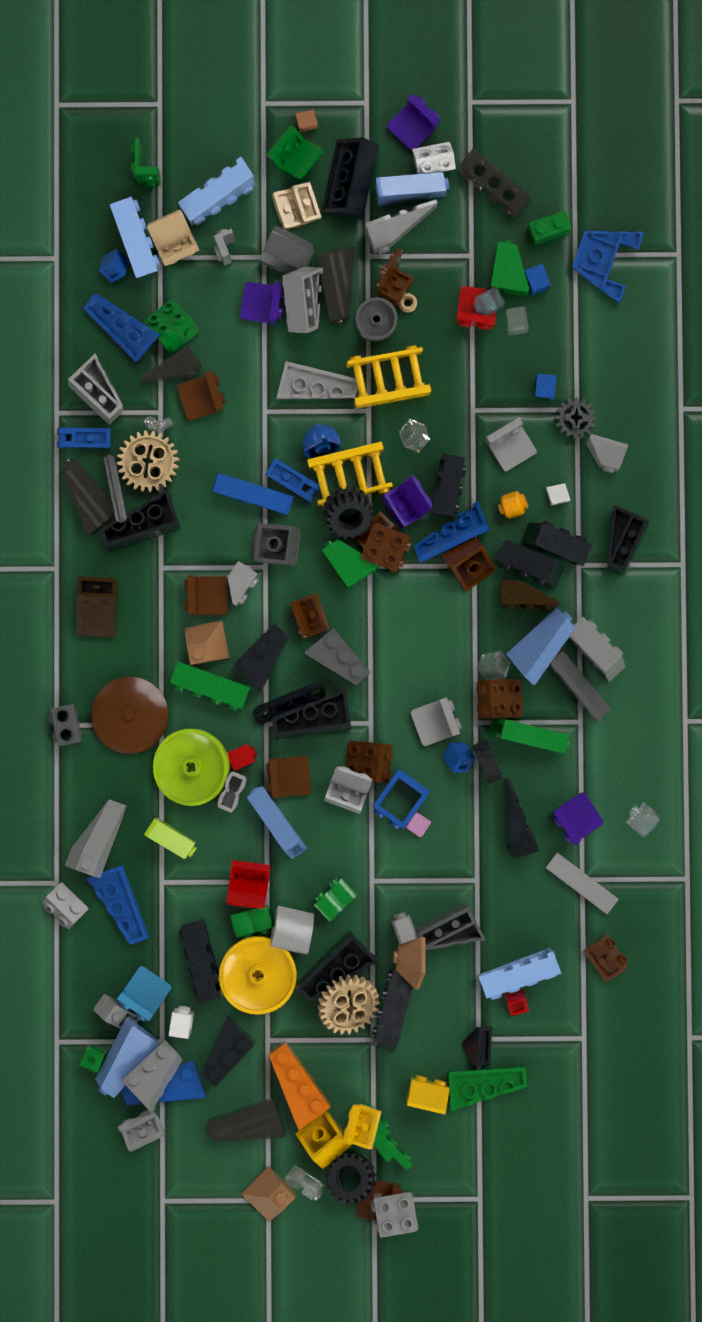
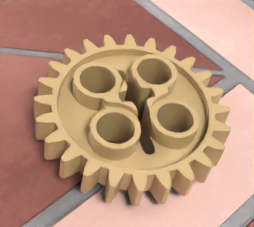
M146 430L144 431V436L137 432L136 439L130 436V443L124 441L127 446L126 448L120 447V450L124 453L117 455L118 458L122 459V461L117 462V465L123 466L119 473H125L122 479H129L128 486L134 483V490H137L140 486L143 493L146 488L152 493L153 487L160 491V485L166 488V481L173 482L170 478L171 475L177 476L173 469H179V466L174 464V462L180 461L179 458L174 457L178 451L171 450L175 445L173 443L168 445V437L162 440V433L156 437L155 431H152L151 436L148 435ZM150 445H152L153 449L151 451L150 459L153 461V463H149L147 478H144V474L147 467L144 460H148L149 447ZM139 446L146 448L143 455L136 454V449ZM157 450L164 451V456L160 459L155 458ZM135 465L142 466V471L138 474L132 472ZM155 468L161 470V474L158 477L151 476V471Z
M347 975L346 980L339 977L338 983L333 980V986L327 985L328 991L321 992L324 998L318 999L321 1004L317 1006L320 1011L318 1015L322 1023L326 1025L328 1030L332 1029L334 1033L339 1031L341 1035L345 1030L350 1035L352 1029L356 1033L358 1032V1027L365 1029L364 1023L371 1024L369 1018L376 1017L373 1012L378 1011L376 1005L380 1004L376 988L369 980L366 981L363 976L359 979L357 975H354L353 979H351Z

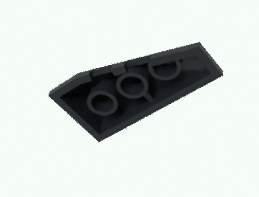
M505 778L507 834L509 844L506 846L510 855L519 858L540 850L531 828L526 824V816L518 804L519 800L510 778Z

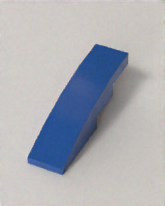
M217 473L212 492L284 515L289 514L293 501V496Z

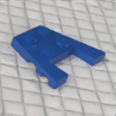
M584 231L572 269L614 301L620 303L626 286L607 278L619 244L638 250L644 232Z

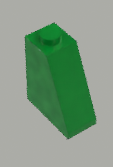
M510 240L498 241L490 290L527 296L529 286L517 244H513Z
M332 539L323 545V554L347 589H350L380 568L379 565L363 560L362 553L338 539L336 541Z

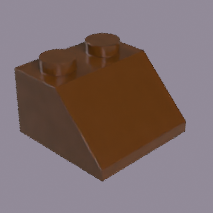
M476 537L454 546L441 556L466 592L497 570L484 546Z

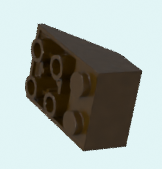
M78 576L77 635L115 638L118 579Z
M502 580L499 583V606H503V610H515L516 607H522V610L533 611L535 607H541V611H553L560 605V602L523 581Z

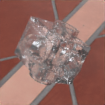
M643 802L639 807L635 805L628 813L630 817L626 823L644 838L655 828L661 817Z

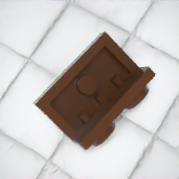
M317 593L290 602L292 615L296 618L298 631L303 638L312 637L330 629Z

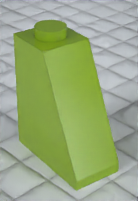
M158 817L154 818L144 834L183 859H186L187 856L191 858L197 849L194 840Z

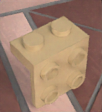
M181 210L172 212L147 225V229L165 266L174 264L179 259L191 256L199 251Z

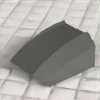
M274 226L263 250L260 262L265 266L287 274L297 269L308 267L314 254L313 245L287 230Z
M258 523L253 534L252 561L294 567L298 561L301 539L300 529L293 526Z

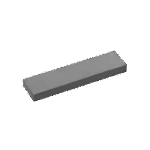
M557 852L545 867L606 914L610 912L619 900Z

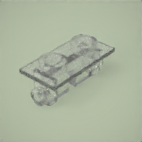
M295 1165L292 1166L284 1179L287 1181L286 1184L297 1191L301 1186L304 1187L301 1193L312 1201L313 1199L317 1201L322 1196L326 1187L319 1180L314 1179L303 1169Z

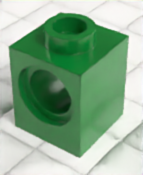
M89 1044L79 1066L98 1073L107 1051Z

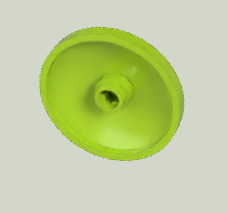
M183 729L166 737L159 745L153 761L154 778L162 793L170 800L185 806L201 805L217 797L224 789L230 772L228 754L222 743L212 734L200 729Z

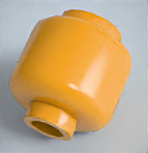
M514 491L503 495L498 507L501 514H505L507 518L511 519L523 515L525 509L528 508V504L524 494Z

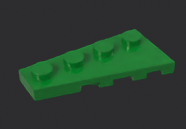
M525 1066L448 1071L451 1111L527 1087Z

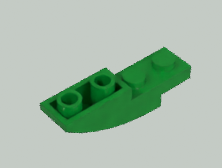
M368 1103V1104L366 1105V1106H369V1107L374 1108L370 1103ZM382 1116L379 1120L374 1146L387 1162L394 1157L408 1171L413 1166L412 1156L406 1150L401 1151L397 1147L398 1142L392 1136L387 1137L391 1132L389 1128L390 1123Z

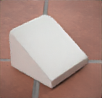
M565 483L546 487L550 506L570 501Z

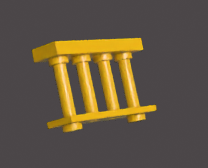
M415 345L406 347L404 351L361 358V356L351 357L347 361L346 367L354 368L359 393L357 395L358 398H355L353 401L355 409L430 395V384L425 385L422 383L417 355L422 354L423 348H417ZM409 357L415 384L413 388L406 389V386L403 385L398 359ZM391 360L396 384L395 391L391 392L385 390L380 362ZM372 364L377 386L375 395L366 393L361 369L362 365Z
M382 441L307 460L309 470L313 469L316 471L323 498L317 500L318 506H323L324 502H327V496H330L323 470L326 465L332 464V467H335L339 487H342V489H345L347 486L342 467L343 461L347 460L353 462L359 488L365 492V495L378 492L379 495L385 494L390 491L389 489L393 488L392 482H385L379 458L380 452L384 450ZM367 455L372 458L378 486L367 488L360 461L363 456Z

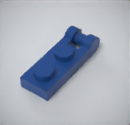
M57 428V434L59 435L57 448H111L110 428ZM67 435H72V441H67Z
M276 458L265 474L309 503L314 499L313 495L315 492H318L320 489L317 483ZM305 484L309 486L307 492L302 490Z

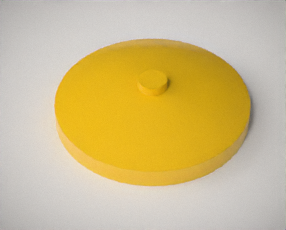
M253 936L238 941L226 952L220 964L219 982L225 998L235 1008L245 1013L266 1014L277 1010L290 998L296 984V966L290 952L271 947V938Z

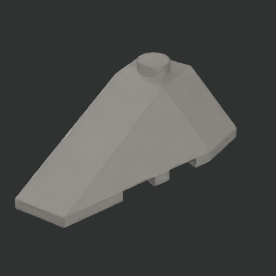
M437 200L417 205L412 208L411 212L402 210L392 218L390 215H386L366 223V235L374 254L378 252L383 254L389 251L390 247L437 208Z
M108 800L71 847L65 866L100 878L127 806Z

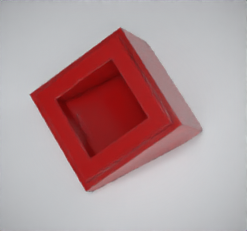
M523 989L504 994L510 1016L529 1012Z

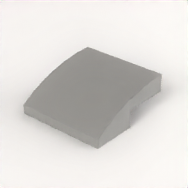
M277 906L275 909V923L271 931V947L307 955L311 943L314 914Z

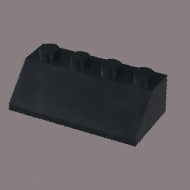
M364 137L337 139L321 213L346 219H363L379 145Z

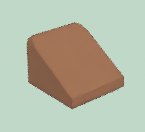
M314 109L295 113L299 132L318 128Z

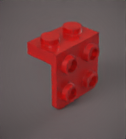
M463 286L460 291L456 324H460L462 327L475 326L481 330L493 329L496 320L498 292Z
M232 860L226 903L228 905L263 909L266 903L270 865Z

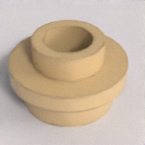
M406 293L398 306L401 311L410 313L416 309L417 299L414 295ZM407 300L411 302V305L408 307L404 305V302Z

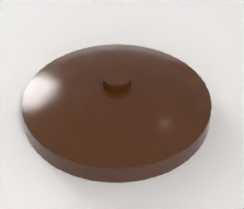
M123 677L108 683L98 693L92 707V724L97 736L106 746L122 753H139L153 747L164 735L169 721L168 705L162 692L151 682L138 677Z

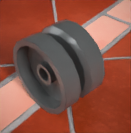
M375 297L367 299L357 310L355 318L356 329L361 337L368 341H384L392 335L396 328L397 312L392 303L384 298ZM374 316H376L377 318L380 317V321L378 323H375L373 321Z

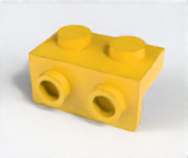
M363 1104L353 1105L348 1115V1126L344 1130V1143L354 1144L368 1150L372 1149L382 1111Z

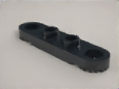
M315 682L258 705L253 710L254 719L259 724H263V722H269L275 716L320 700L326 695L325 687L322 683ZM316 689H317V690H320L319 693H317V694H312V693L314 692V690H315V691H316ZM263 711L267 712L264 716H258Z

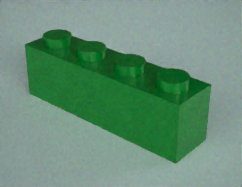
M178 661L170 681L174 685L173 689L182 692L185 689L192 691L191 695L201 699L203 695L210 697L209 701L218 705L221 702L227 703V708L238 711L239 708L244 709L251 689L248 686Z

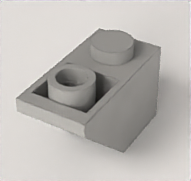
M239 561L228 575L232 602L236 607L239 604L243 605L248 597L247 591L249 588L253 589L259 581L257 579L258 574Z
M106 994L101 997L93 1009L104 1021L120 1029L127 1017L136 1023L140 1020L135 1016V1012L130 1009L126 1010L119 1005L120 1002Z

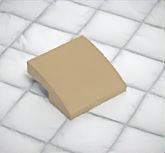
M310 182L294 185L291 189L274 192L271 195L282 229L284 230L299 227L322 218Z

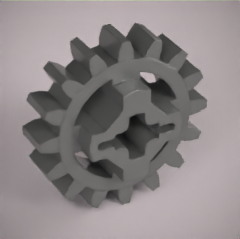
M578 397L575 398L574 402L569 398L567 405L562 402V409H557L556 411L560 415L555 416V420L559 421L556 427L562 428L559 433L566 432V438L573 435V440H576L577 435L581 439L584 438V433L589 435L591 433L589 428L594 429L595 427L592 422L597 420L596 417H592L596 412L595 410H590L592 404L590 403L586 406L585 399L579 402ZM572 407V411L570 413L564 414V412L568 408ZM580 408H582L583 410H585V412H586L587 414H584V413L580 410ZM575 412L577 418H580L576 425L574 419H571ZM564 423H567L571 427V430L567 428ZM587 423L584 429L579 430L581 424Z

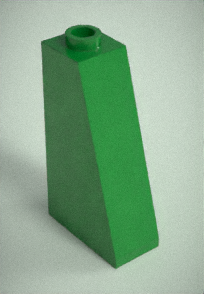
M492 718L489 737L565 754L569 747V735L506 719Z

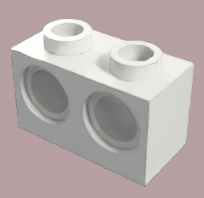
M450 142L412 149L417 174L439 173L456 169L454 152Z
M179 1006V1008L174 1009L169 1036L189 1038L194 1017V1011L190 1010V1007Z

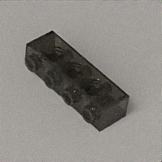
M475 148L459 164L460 176L465 180L469 179L473 182V186L479 192L486 193L488 199L493 204L500 205L503 208L502 211L507 216H513L516 219L530 203L532 197ZM476 169H481L484 172V175L477 176L475 175L474 171ZM495 181L498 187L491 188L488 183ZM511 194L513 199L507 201L503 198V195Z

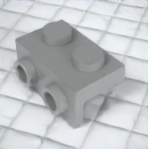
M222 229L214 236L216 242L214 249L219 262L223 261L226 266L232 263L226 245L235 242L232 229Z
M62 882L42 901L45 910L52 913L57 918L59 924L67 929H70L89 909Z
M149 1110L140 1113V1116L134 1119H127L122 1122V1125L118 1126L130 1152L165 1136L158 1114L154 1111L153 1113Z

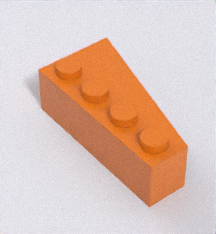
M286 1041L269 1053L297 1128L300 1130L328 1110L330 1102Z

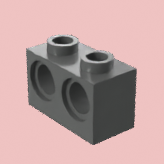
M76 704L51 708L49 720L50 724H54L55 732H52L54 743H57L58 746H65L83 742ZM61 711H66L68 714V718L64 722L59 720V713ZM68 729L72 736L66 741L63 739L62 733Z

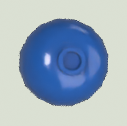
M315 424L303 437L305 456L311 459L322 454L336 453L341 449V441L337 431L328 425Z

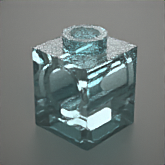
M497 287L476 296V303H474L477 313L485 316L504 308L505 305Z

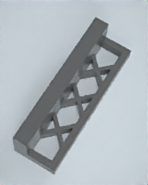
M564 651L559 652L549 666L594 721L598 722L611 710L610 707Z

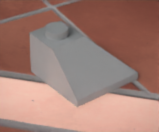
M593 434L586 441V445L599 467L603 468V471L607 473L618 472L628 444Z

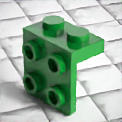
M290 125L269 150L267 156L278 169L301 179L318 160L323 150L321 147L305 140L296 128Z
M135 137V143L131 144V152L135 162H131L133 178L137 180L138 185H145L148 188L161 185L158 167H142V145L139 137Z
M174 299L169 300L144 321L147 327L159 334V341L170 355L200 332L190 316Z

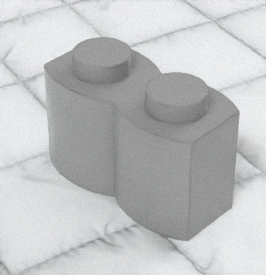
M234 771L229 774L225 782V790L221 793L218 800V808L228 812H233L237 808L240 800L239 794L246 786V776Z
M405 912L394 915V919L391 921L399 944L418 938L409 914L405 915Z

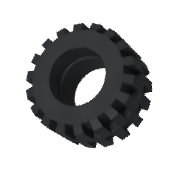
M346 486L345 489L340 487L337 492H331L332 496H327V502H324L323 512L327 526L332 534L335 533L337 537L342 536L343 539L348 537L354 539L357 535L359 537L362 536V532H367L369 530L368 526H372V520L374 519L372 505L368 495H365L362 489L358 490V487L351 489L350 486ZM346 509H357L351 516H340Z
M347 1153L337 1156L335 1160L330 1162V1167L326 1169L328 1174L325 1175V1180H327L326 1188L330 1189L329 1193L335 1196L334 1199L342 1201V1203L351 1204L361 1202L367 1199L370 1193H373V1187L377 1183L375 1181L377 1172L374 1173L375 1167L370 1164L368 1158H364L361 1154ZM349 1166L355 1167L361 1176L360 1185L355 1190L347 1189L342 1183V1172Z

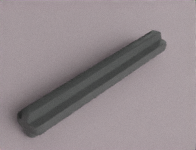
M107 455L103 460L116 522L123 523L127 520L116 461L114 456Z

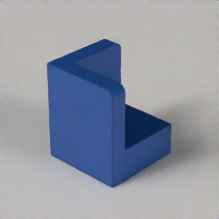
M117 248L104 255L99 271L112 283L125 276L130 261Z
M543 264L524 271L531 296L550 288L551 284Z
M537 374L535 396L549 398V401H553L557 376Z
M450 743L443 755V759L453 773L469 772L476 759L466 743Z

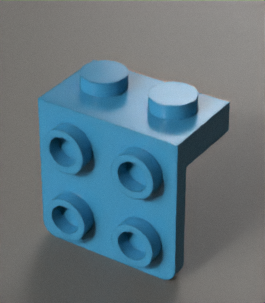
M140 966L117 1000L120 1001L119 1005L126 1010L132 1009L135 1011V1016L139 1019L150 1021L171 990V985L144 966Z

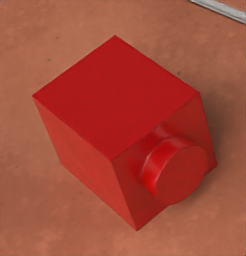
M249 744L227 753L234 771L256 762L255 757H257V753L253 746L249 747Z

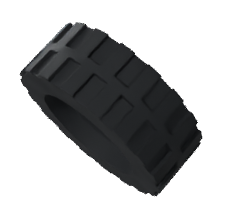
M487 740L472 745L488 784L503 779Z

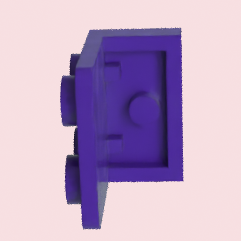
M412 94L407 99V105L388 123L387 128L410 151H413L412 149L418 148L439 127L440 116L435 110H430L420 96L416 97Z
M246 282L240 312L241 319L277 325L278 319L282 318L283 308H280L281 300H285L283 284L275 282L273 286Z
M413 475L397 488L381 497L400 529L419 520L433 508L431 499L425 494L421 483Z
M583 792L552 811L554 815L552 820L557 827H562L564 830L562 835L568 843L572 842L574 845L604 823L588 796Z

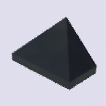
M492 1026L476 1027L461 1043L474 1066L490 1065Z

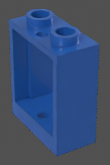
M398 769L372 807L375 808L373 812L382 819L384 816L388 817L391 820L389 824L396 829L400 827L404 829L426 799L430 790ZM398 778L422 794L403 822L379 806Z

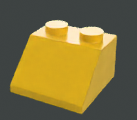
M416 1075V1078L411 1077L406 1097L407 1106L446 1114L449 1085H446L445 1081L435 1079V1082L428 1081L427 1077Z
M327 1110L295 1133L311 1159L322 1169L326 1168L332 1160H335L337 1156L353 1145L344 1143L343 1129Z

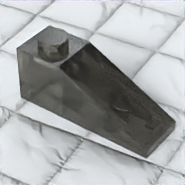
M186 346L142 375L140 379L145 384L186 379L187 377L193 378L199 374L201 365L189 347Z

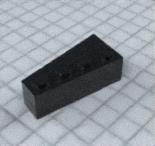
M205 919L182 924L181 929L178 931L181 941L185 943L186 948L183 950L186 960L189 959L190 967L188 969L191 979L193 978L195 996L198 997L199 1003L221 998L223 992L220 987L219 972Z
M349 931L295 984V987L311 1002L322 996L321 992H327L326 986L332 987L333 980L337 983L339 982V977L346 980L347 975L352 977L355 974H359L365 968L379 961Z

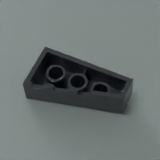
M167 488L161 494L147 500L143 505L132 509L131 512L126 514L127 520L123 523L114 520L101 528L100 532L105 548L108 552L180 530L181 527Z
M346 689L273 717L275 740L352 730Z
M394 966L393 971L389 970L386 981L389 982L387 989L383 990L381 1000L384 1001L383 1006L378 1008L376 1015L378 1024L377 1027H373L371 1038H373L371 1046L392 1052L397 1048L413 989L396 971V966Z

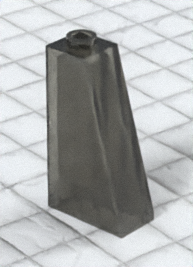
M354 247L316 254L318 267L323 268V274H320L330 325L342 326L346 324L345 322L349 321Z
M70 458L63 464L61 472L84 529L91 537L115 518L113 505L76 458L73 460Z
M274 1097L211 1118L207 1121V1126H205L207 1136L212 1137L213 1142L282 1138L286 1136Z

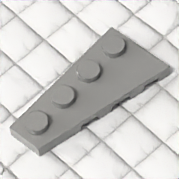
M286 361L277 399H355L358 388L356 378Z

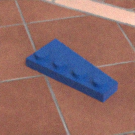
M98 294L93 295L83 308L135 362L141 360L159 337L158 333Z
M478 501L472 504L473 508L466 512L464 510L458 514L459 518L452 523L448 521L442 525L443 527L438 533L432 532L414 545L420 563L489 530Z
M123 865L103 872L100 878L92 876L86 879L96 891L95 893L98 898L103 901L107 907L106 910L113 916L117 926L130 945L149 938Z
M194 1060L179 1065L158 1102L206 1098ZM126 1085L121 1091L126 1106L143 1104Z

